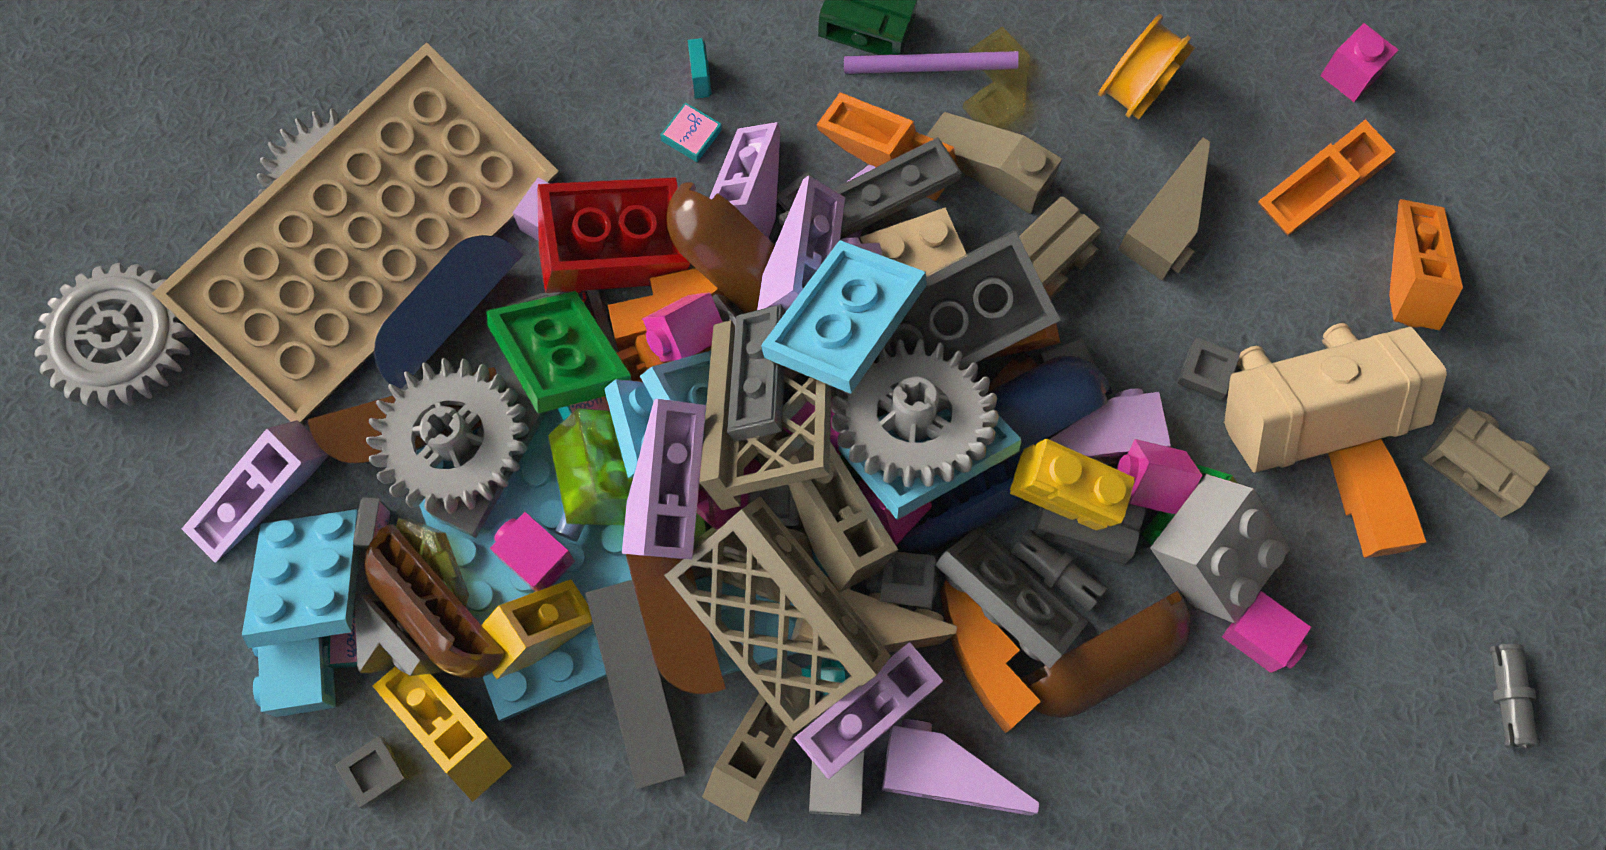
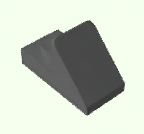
M376 594L358 596L354 604L357 666L360 673L388 671L394 665L409 676L443 673V670L429 659Z

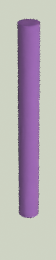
M1018 51L844 56L845 74L1018 69Z

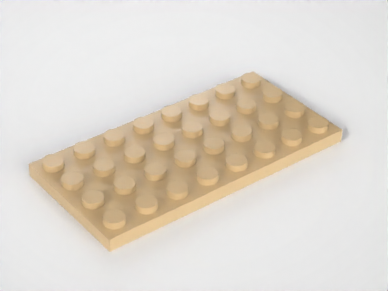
M426 42L151 294L290 422L298 420L302 424L374 354L376 335L383 322L456 244L473 236H496L514 218L513 211L536 179L540 178L550 183L558 175L559 171Z

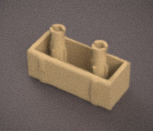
M1339 323L1327 329L1323 334L1324 339L1322 343L1327 349L1271 363L1266 356V352L1260 346H1251L1242 351L1237 362V366L1242 371L1233 373L1230 376L1224 423L1230 438L1252 472L1256 473L1278 466L1281 468L1291 466L1296 461L1388 436L1397 437L1405 435L1410 430L1432 425L1447 376L1445 366L1412 327L1358 340L1347 324Z

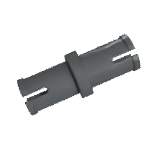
M1028 529L1022 535V541L1036 552H1032L1018 541L1013 547L1011 554L1016 555L1045 578L1044 584L1050 588L1055 585L1089 613L1096 605L1097 600L1083 591L1082 588H1085L1100 599L1108 587L1100 584L1072 563L1074 557L1066 552L1062 555L1035 535L1031 529Z
M1501 644L1499 647H1490V654H1492L1497 690L1492 693L1494 703L1500 704L1505 747L1512 749L1540 746V741L1537 737L1532 702L1536 701L1537 698L1535 689L1529 688L1524 658V645Z

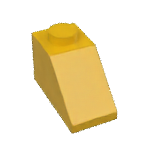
M572 579L501 604L483 622L481 626L505 652L500 664L492 672L496 680L533 665L593 624L588 603Z

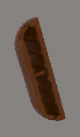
M682 183L673 194L667 210V226L673 244L683 257L742 312L757 311L762 276L775 245L723 196L717 193L713 199H710L696 192L694 183Z
M495 367L488 368L490 373L488 383L497 375ZM394 396L379 399L393 404L396 401ZM377 400L308 419L307 421L315 442L325 453L343 462L366 463L370 462L369 456L382 452L381 450L373 449L366 442L367 437L382 435L381 432L375 430L370 425L369 419H385L387 415L379 409L376 404ZM448 405L446 407H451L458 412L463 406ZM481 419L472 427V431L481 426ZM445 429L441 434L448 437L452 432ZM416 436V448L427 445L420 436Z
M393 524L380 528L375 538L369 543L365 558L367 579L375 594L429 659L441 670L461 678H479L492 673L500 664L505 652Z
M626 554L652 655L662 676L676 688L688 693L710 694L725 690L710 631L664 576L683 559ZM690 567L684 574L697 589L693 571Z
M1179 590L1063 654L1051 668L1044 665L1021 678L1024 684L1041 701L1033 709L1044 715L1058 718L1079 715L1172 662L1183 651L1189 638L1191 619L1187 604Z

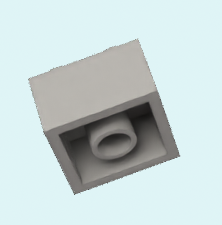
M1206 474L1150 549L1187 602L1197 609L1236 624L1245 610L1253 604L1257 594L1275 569L1282 564L1290 547L1253 488Z

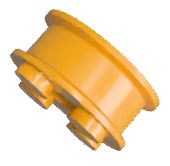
M1161 14L1154 18L1130 46L1098 92L1100 97L1109 94L1128 109L1125 116L1128 118L1133 115L1139 120L1171 81L1172 76L1196 48L1189 43L1192 37L1187 35L1181 39L1161 24L1163 19Z

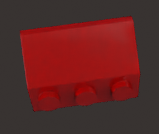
M676 177L538 184L539 255L545 293L651 286L650 278L687 270L690 262L683 257L673 244L667 226L668 206L673 194L678 189Z

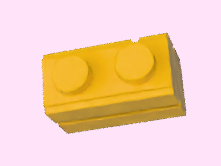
M1044 439L1036 445L1033 444L1023 450L1010 488V494L1070 520L1077 519L1078 523L1097 531L1107 528V526L1122 523L1135 481L1133 476L1049 439Z

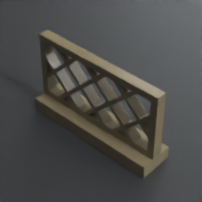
M731 320L713 326L699 480L700 484L721 510L739 507L742 494L828 476L830 463L831 385L810 377L801 386L793 381L799 372L785 367L784 388L786 387L795 394L783 406L782 428L784 427L794 434L775 453L766 447V444L777 433L735 442L727 433L735 325ZM808 401L815 406V412L799 426L790 419ZM805 442L814 447V460L798 464L788 462ZM758 453L769 459L757 473L744 475V468Z
M761 496L741 509L725 525L693 551L692 559H683L664 575L792 734L799 731L859 685L862 687L874 678L891 657ZM733 531L747 547V563L723 560L724 539ZM713 549V558L703 557ZM691 566L711 568V592L697 590L684 572ZM723 571L746 574L745 598L722 594ZM757 576L772 578L779 586L780 604L756 600ZM722 605L745 609L744 632L729 629L721 620ZM755 611L779 615L778 638L754 633ZM789 616L805 619L813 628V644L788 639ZM754 645L777 649L776 671L759 667L753 659ZM787 651L812 655L811 678L786 673ZM822 657L839 660L851 676L842 683L821 680ZM786 685L810 689L809 708L800 715L785 699ZM820 691L828 693L820 699Z

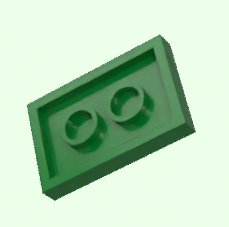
M576 291L487 311V326L537 413L605 397L604 388L615 379L631 381L630 373Z

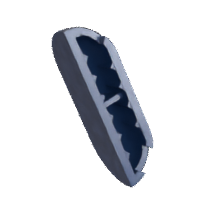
M489 235L473 236L456 244L388 316L378 330L374 345V355L377 367L383 378L389 384L402 389L407 383L404 372L407 371L414 375L422 367V363L426 362L523 254L506 240Z
M1058 356L986 393L985 396L990 393L996 394L997 402L994 410L1021 438L1019 452L1003 461L1021 453L1025 448L1037 444L1107 404L1106 395L1112 394L1113 391L1104 373L1093 363L1080 357Z
M1022 452L995 464L931 501V509L896 545L897 551L926 555L1017 507L1024 499L1010 494V488Z

